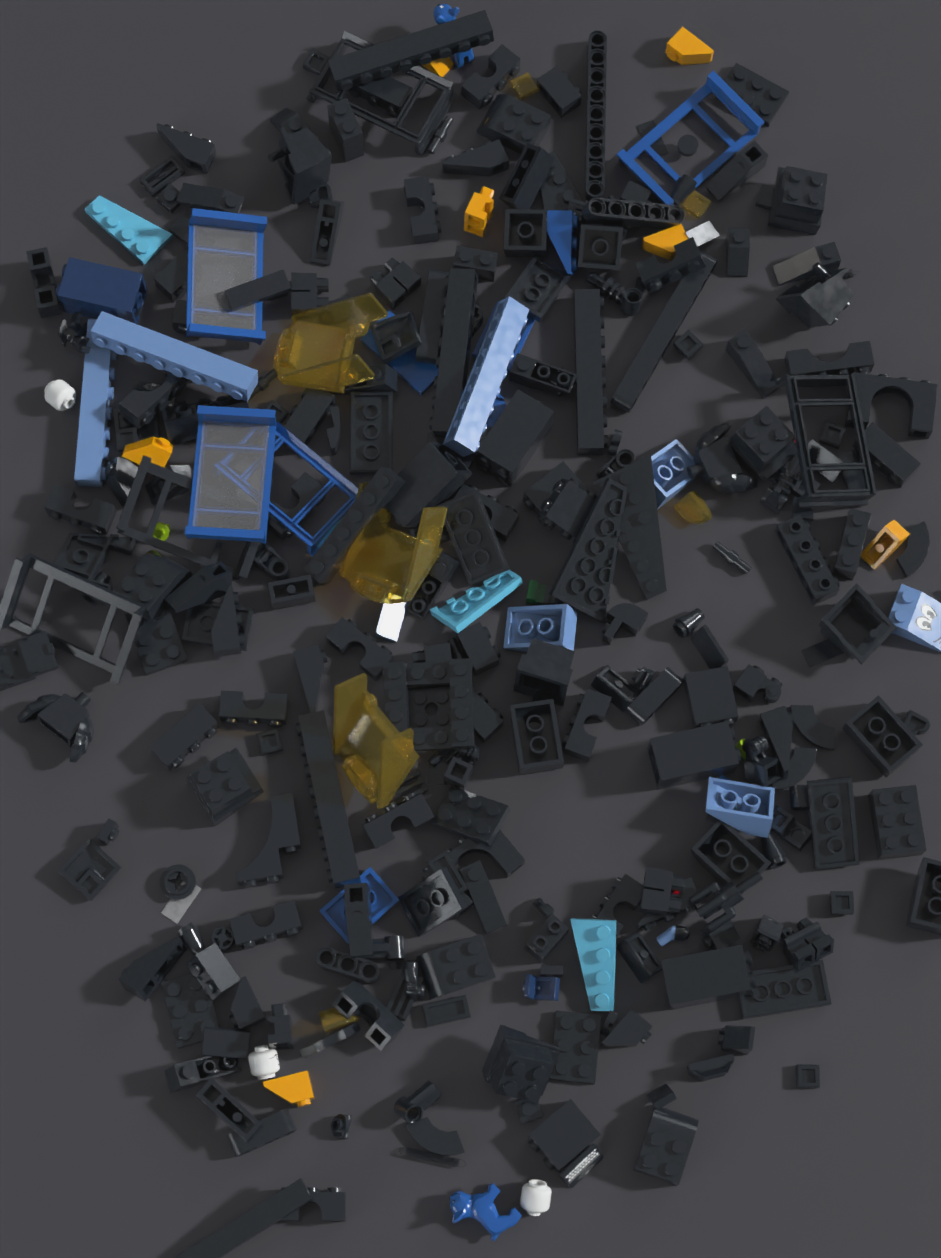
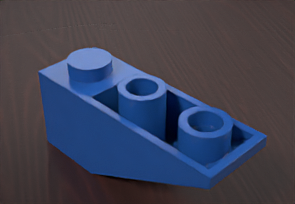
M547 210V233L567 273L574 275V270L578 269L577 258H575V249H578V237H575V228L579 226V217L572 210Z

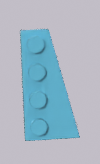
M100 195L85 208V212L143 265L173 239V234Z
M507 570L483 581L484 585L481 587H472L466 590L464 596L458 599L453 597L447 600L445 606L439 609L437 606L430 609L433 617L459 633L523 584V581L519 575L511 570Z
M571 918L591 1011L611 1010L614 1012L616 920Z

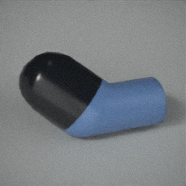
M673 925L657 936L656 939L661 946H664L671 940H687L690 936V931L685 926Z

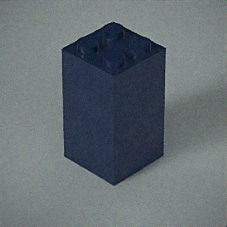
M69 257L67 264H64L62 268V282L58 283L56 288V295L64 312L73 314L77 311L78 313L81 312L84 317L98 319L103 311L138 325L140 314L137 317L134 314L140 306L141 309L143 308L148 291L142 273Z

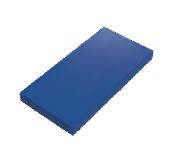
M389 310L378 322L395 315ZM369 329L360 338V341L382 360L371 329ZM417 347L390 361L387 365L396 370L405 382L422 395L434 384V378L438 376L439 369L434 364L416 362Z

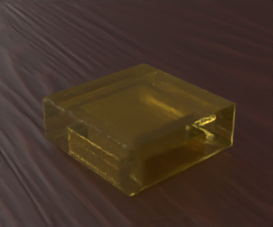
M528 72L510 81V85L520 100L538 92V87Z
M694 190L682 205V209L700 219L710 206L711 201Z

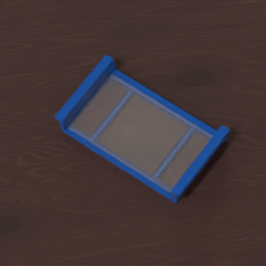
M192 208V214L188 222L186 337L197 336L254 342L260 346L262 341H265L266 331H262V301L232 312L224 291L263 277V232L267 226V217Z
M198 405L197 415L199 423L188 526L185 527L187 539L254 541L266 544L277 427L276 410Z

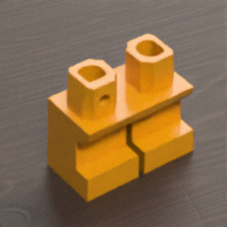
M483 186L480 193L474 192L465 211L464 231L483 238L486 232L487 220L493 217V189Z

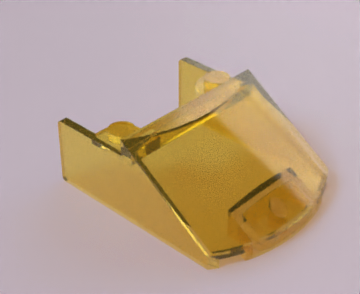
M367 293L293 315L291 318L293 323L289 329L284 328L275 350L274 369L277 371V378L285 385L344 393L345 386L373 379L375 374L358 354L352 355L356 338L362 337L368 332L370 322L386 318L388 312L372 293Z
M369 482L359 484L356 499ZM444 506L423 508L416 538L390 528L391 513L382 508L365 526L352 544L343 561L340 575L346 577L353 590L369 600L384 604H398L411 601L443 548L439 547L447 508Z
M362 673L334 687L333 752L335 755L340 754L345 763L341 767L360 794L371 804L374 802L378 803V808L381 809L389 804L420 756L414 750V731L409 728L399 732L377 706L375 696L367 691V675Z

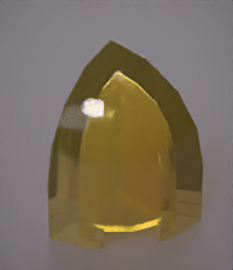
M695 490L688 493L673 506L685 520L694 524L705 523L712 518L708 506Z
M334 1007L318 1012L325 1033L359 1022L357 1016H352L347 1020Z

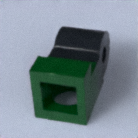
M530 580L526 604L534 606L566 604L549 595L553 586Z

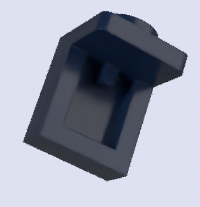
M527 974L526 980L523 983L524 996L532 1000L558 1001L560 978L538 977Z

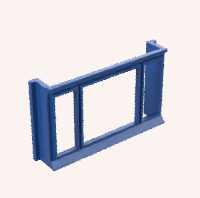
M714 70L707 75L706 84L627 152L622 149L617 153L619 161L651 190L663 204L674 205V200L634 159L645 151L677 182L680 176L650 146L691 110L729 146L724 153L694 178L697 182L695 188L701 185L755 138L764 124V121ZM711 93L749 130L736 142L698 105Z
M276 421V437L278 439L275 441L274 452L285 443L329 480L293 519L289 518L273 503L270 502L269 513L308 545L307 553L313 557L362 491ZM254 427L238 444L251 445L265 431V428ZM229 452L218 464L214 465L211 473L217 478L222 473L258 503L259 492L246 481L262 465V455L239 476L228 466L243 452ZM334 486H337L350 499L312 537L298 523Z

